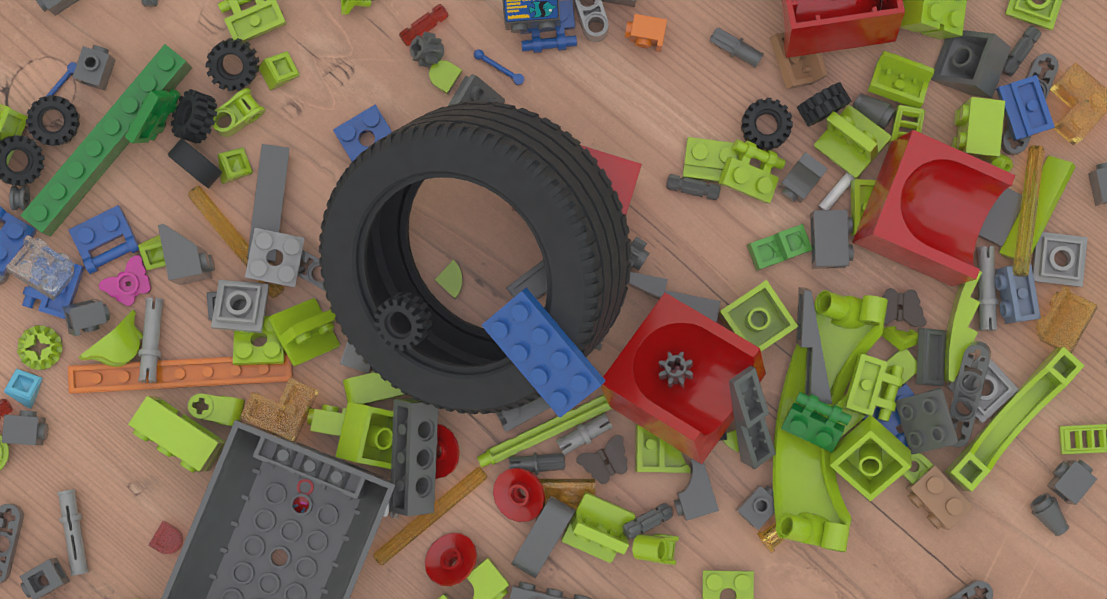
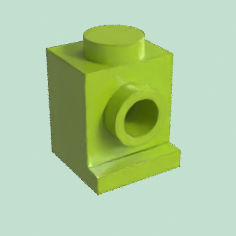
M323 404L321 410L310 408L307 418V425H311L310 431L340 436L346 408H343L342 413H338L339 407Z

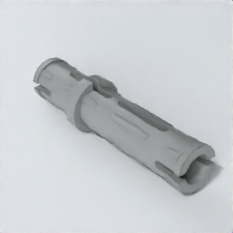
M987 246L977 247L978 268L982 272L978 280L979 299L977 301L980 302L979 331L998 330L996 306L999 305V299H996L994 246H989V248Z
M153 297L145 299L142 349L138 353V356L141 357L138 381L146 383L148 371L149 383L157 382V360L161 358V351L158 349L164 300L156 298L155 309H153Z
M75 489L57 492L62 517H59V521L63 523L71 576L89 572L80 525L82 514L78 513Z

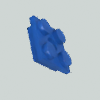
M376 104L333 129L351 161L369 147L363 146L360 143L362 134L366 132L373 133L375 135V143L392 132Z

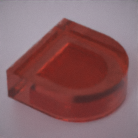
M162 521L148 546L162 554H172L181 548L183 535L178 528L166 521Z

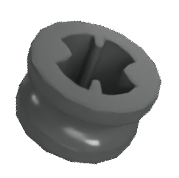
M18 186L11 187L9 202L12 210H18L19 207L25 210L29 206L30 191L28 186H22L21 189Z

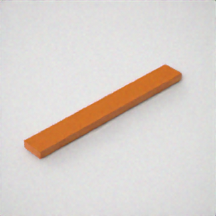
M284 354L283 364L233 365V357L157 361L156 383H149V371L147 372L146 383L138 381L140 362H129L120 367H112L106 364L68 366L69 394L293 382V367L287 354Z

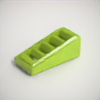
M898 105L893 116L890 133L891 141L906 134V132L899 131L900 127L913 129L921 133L924 121V109ZM902 116L913 117L915 122L901 120Z
M1107 424L1059 426L1061 454L1107 452ZM1094 430H1098L1099 447H1095ZM1071 431H1074V432H1075V446H1076V448H1071V443H1070V432H1071ZM1082 431H1086V448H1083Z

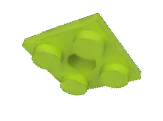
M1009 0L1005 15L1052 31L1063 0H1044L1041 5L1035 4L1032 0Z
M270 316L264 317L262 333L234 331L233 365L284 363L285 350L269 322ZM259 337L267 339L263 346L256 347L253 345L254 340Z
M703 570L702 599H720L721 591L726 588L734 590L735 599H754V571Z

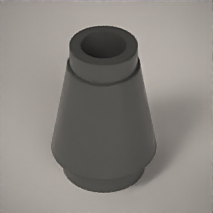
M862 93L859 94L853 104V108L883 129L888 126L896 112L891 107L892 104Z
M1044 493L1031 502L1032 514L1053 532L1055 536H1060L1069 529V525L1055 497H1051L1049 493Z

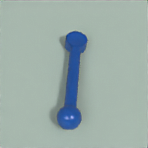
M480 49L474 52L475 59H482L513 79L516 85L523 84L524 77L522 74H514L485 56L484 52Z
M75 62L68 64L67 72L46 96L54 95L66 80L74 74L77 65Z

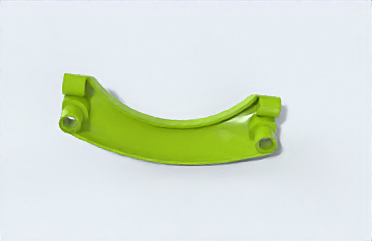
M827 290L821 291L817 295L814 308L832 404L828 405L833 406L843 397L853 375L858 354L866 355L882 336L888 305L887 299L871 295H865L860 299L854 296H842ZM796 344L780 398L774 436V450L776 454L773 456V497L776 532L782 539L810 544L828 550L846 552L852 519L840 494L835 470L830 466V452L781 429L793 402L801 405L795 402L799 391L805 394L807 347H801Z

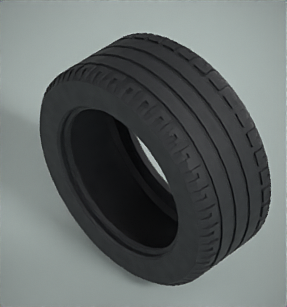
M485 101L462 102L430 111L381 138L361 152L351 162L350 167L346 168L326 204L327 209L324 211L320 227L322 233L319 235V253L321 254L319 264L322 268L320 270L321 277L324 278L322 284L327 292L326 298L331 303V312L335 313L336 323L342 327L341 332L348 337V343L355 347V352L358 356L361 355L364 358V363L369 364L373 372L379 373L381 379L384 381L388 380L393 388H399L401 393L409 394L414 400H421L423 404H432L437 409H445L449 412L456 410L462 414H478L479 412L481 414L499 413L502 410L515 409L541 398V395L486 330L466 322L449 311L431 293L421 278L410 247L409 219L414 198L425 179L455 178L469 181L485 187L512 206L535 236L543 256L547 278L545 310L585 357L608 334L609 328L614 325L621 311L620 308L624 304L628 290L627 284L630 281L632 265L629 262L632 257L631 239L628 238L630 231L627 226L626 215L621 210L623 205L619 201L618 193L613 191L611 187L613 183L606 176L605 170L600 169L597 165V159L592 157L591 152L587 148L584 150L580 146L581 142L573 138L572 134L568 131H562L561 126L551 122L548 118L542 119L539 117V114L524 108L516 109L515 105L499 102L493 104L492 102ZM401 292L404 295L408 292L412 293L411 299L415 296L421 298L418 302L420 305L424 302L427 304L428 307L424 311H431L432 316L427 320L432 321V326L429 328L431 330L430 333L412 349L408 350L406 348L404 351H399V346L395 349L389 348L391 345L390 341L386 344L382 342L385 338L383 334L377 336L376 331L380 327H374L373 322L377 320V318H374V314L378 311L377 308L393 295L395 296ZM401 312L395 313V321L398 326L405 331H410L412 326L409 318Z

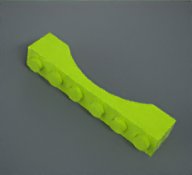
M1065 347L1055 348L944 473L964 491L972 492L992 470L1003 452L1023 428L1075 378L1085 365Z

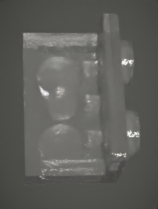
M29 235L24 238L23 248L6 266L8 273L53 301L74 277V263L67 255L63 253L58 254L50 249L43 240L39 238L34 239Z

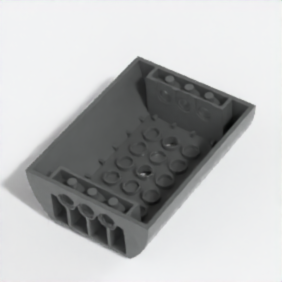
M235 420L161 599H349L396 484L376 473L272 431ZM308 479L313 483L314 489L310 495L298 493L297 484L300 480ZM308 482L301 483V492H309L311 489ZM300 496L305 497L309 501V508L304 513H299L294 508V501ZM282 549L287 553L288 559L284 565L274 563L272 556L275 550Z

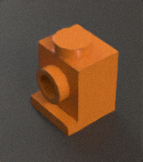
M634 14L633 22L627 21L625 38H630V41L635 42L634 45L637 47L651 48V45L656 46V52H661L667 19Z

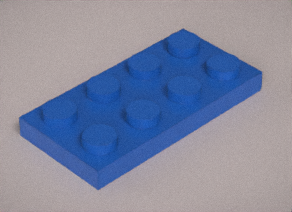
M527 287L481 325L559 418L605 382V379Z

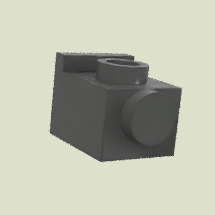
M98 299L63 306L68 333L74 336L81 335L80 329L83 332L100 329V324L107 323V320H110L107 305Z
M57 557L43 562L20 576L22 580L21 588L24 594L32 599H41L70 582ZM43 575H45L49 581L47 585H44L41 582V577Z

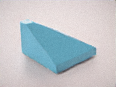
M16 368L4 393L25 407L32 409L43 378Z

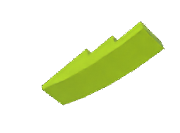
M979 271L976 280L960 284L953 302L947 324L945 342L944 382L953 383L961 367L964 352L968 345L974 342L978 334L977 331L968 326L980 304L979 301L970 296L982 274L981 271Z

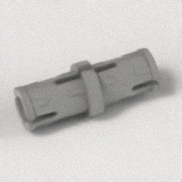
M602 413V415L584 425H577L576 430L557 439L556 442L565 456L585 443L587 445L592 443L591 440L613 427L605 413Z

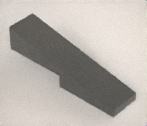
M262 144L247 259L249 258L255 228L279 233L289 147ZM271 250L267 253V262L275 263L277 250Z
M630 272L628 286L658 300L664 293H667L717 323L721 301L667 291L668 279Z
M799 287L797 325L799 327H797L796 343L801 347H807L805 394L808 396L813 394L819 397V401L832 404L812 292L806 287Z
M749 366L730 379L729 386L740 460L751 468L756 469L776 453L764 418L769 414L758 375L755 367Z

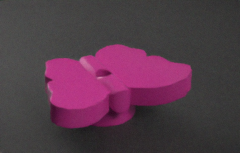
M140 255L133 256L126 264L124 272L118 273V277L103 279L99 283V289L107 292L111 297H116L118 302L126 306L133 305L136 299L135 296H138L140 293L146 294L151 290L150 278L146 275L147 270L143 264L142 257ZM130 281L131 286H127V282Z

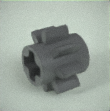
M424 32L423 36L417 35L410 44L412 60L419 62V66L430 68L431 63L438 64V61L443 58L444 46L441 43L442 40L435 38L434 33Z
M637 236L633 242L631 241L632 257L629 262L632 264L631 269L634 267L639 271L650 253L644 250L647 243Z
M668 352L666 362L659 361V367L665 370L659 373V379H667L669 388L673 384H679L683 388L685 379L693 378V373L687 370L693 366L692 360L685 361L683 352L679 356H672ZM676 366L681 367V370H677L676 374L671 373V370H674Z

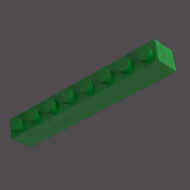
M164 44L20 216L41 233L51 237L130 143L125 138V135L129 130V123L140 111L144 97L150 91L166 90L170 92L171 89H175L192 69L190 64Z

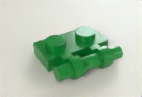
M171 89L170 92L166 90L150 91L144 97L142 107L137 116L129 123V130L125 138L132 144L148 143L149 140H155L159 133H163L166 127L165 122L170 113L175 112L181 93L175 89Z
M799 391L795 402L801 405L793 402L781 429L829 452H833L844 432V425L847 426L852 415L843 412V408L837 405L832 407L819 401V397L813 394L808 396Z

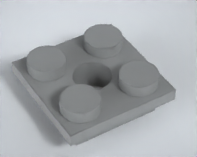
M255 228L245 278L295 287L305 238ZM278 250L282 254L283 260L280 265L272 266L267 262L266 256L269 251Z
M1043 232L1034 251V282L1083 287L1088 237ZM1057 251L1063 252L1067 257V263L1064 267L1058 266L1054 261Z
M219 280L211 328L262 333L269 284ZM243 299L247 301L246 306L242 310L232 309L234 302Z
M980 355V356L973 362V365H972L971 368H976V369H977V365H978V362H979L980 358H982V357L985 358V356ZM991 359L985 379L989 382L991 390L988 395H981L976 415L980 423H984L1019 390ZM966 375L963 377L966 387H977L979 381L976 376ZM958 376L953 383L947 386L953 393L955 392ZM961 401L972 412L971 404L967 401Z

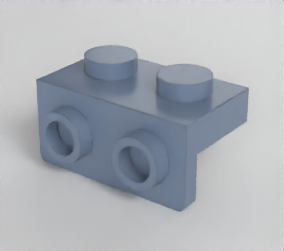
M1032 265L1005 266L996 269L995 285L1000 292L1001 303L999 309L1005 324L1041 319Z

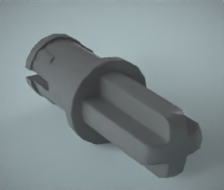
M716 28L710 37V42L731 54L730 57L733 58L735 56L750 64L753 68H756L764 54L743 42L744 39L742 37L738 39L721 28Z
M535 452L533 456L509 457V469L519 467L529 470L531 473L535 472L536 475L543 471L565 469V457L562 453L537 455V452Z

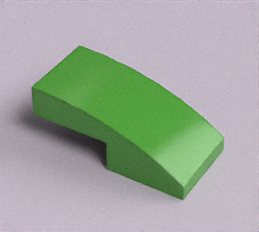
M803 224L747 245L756 271L813 250Z

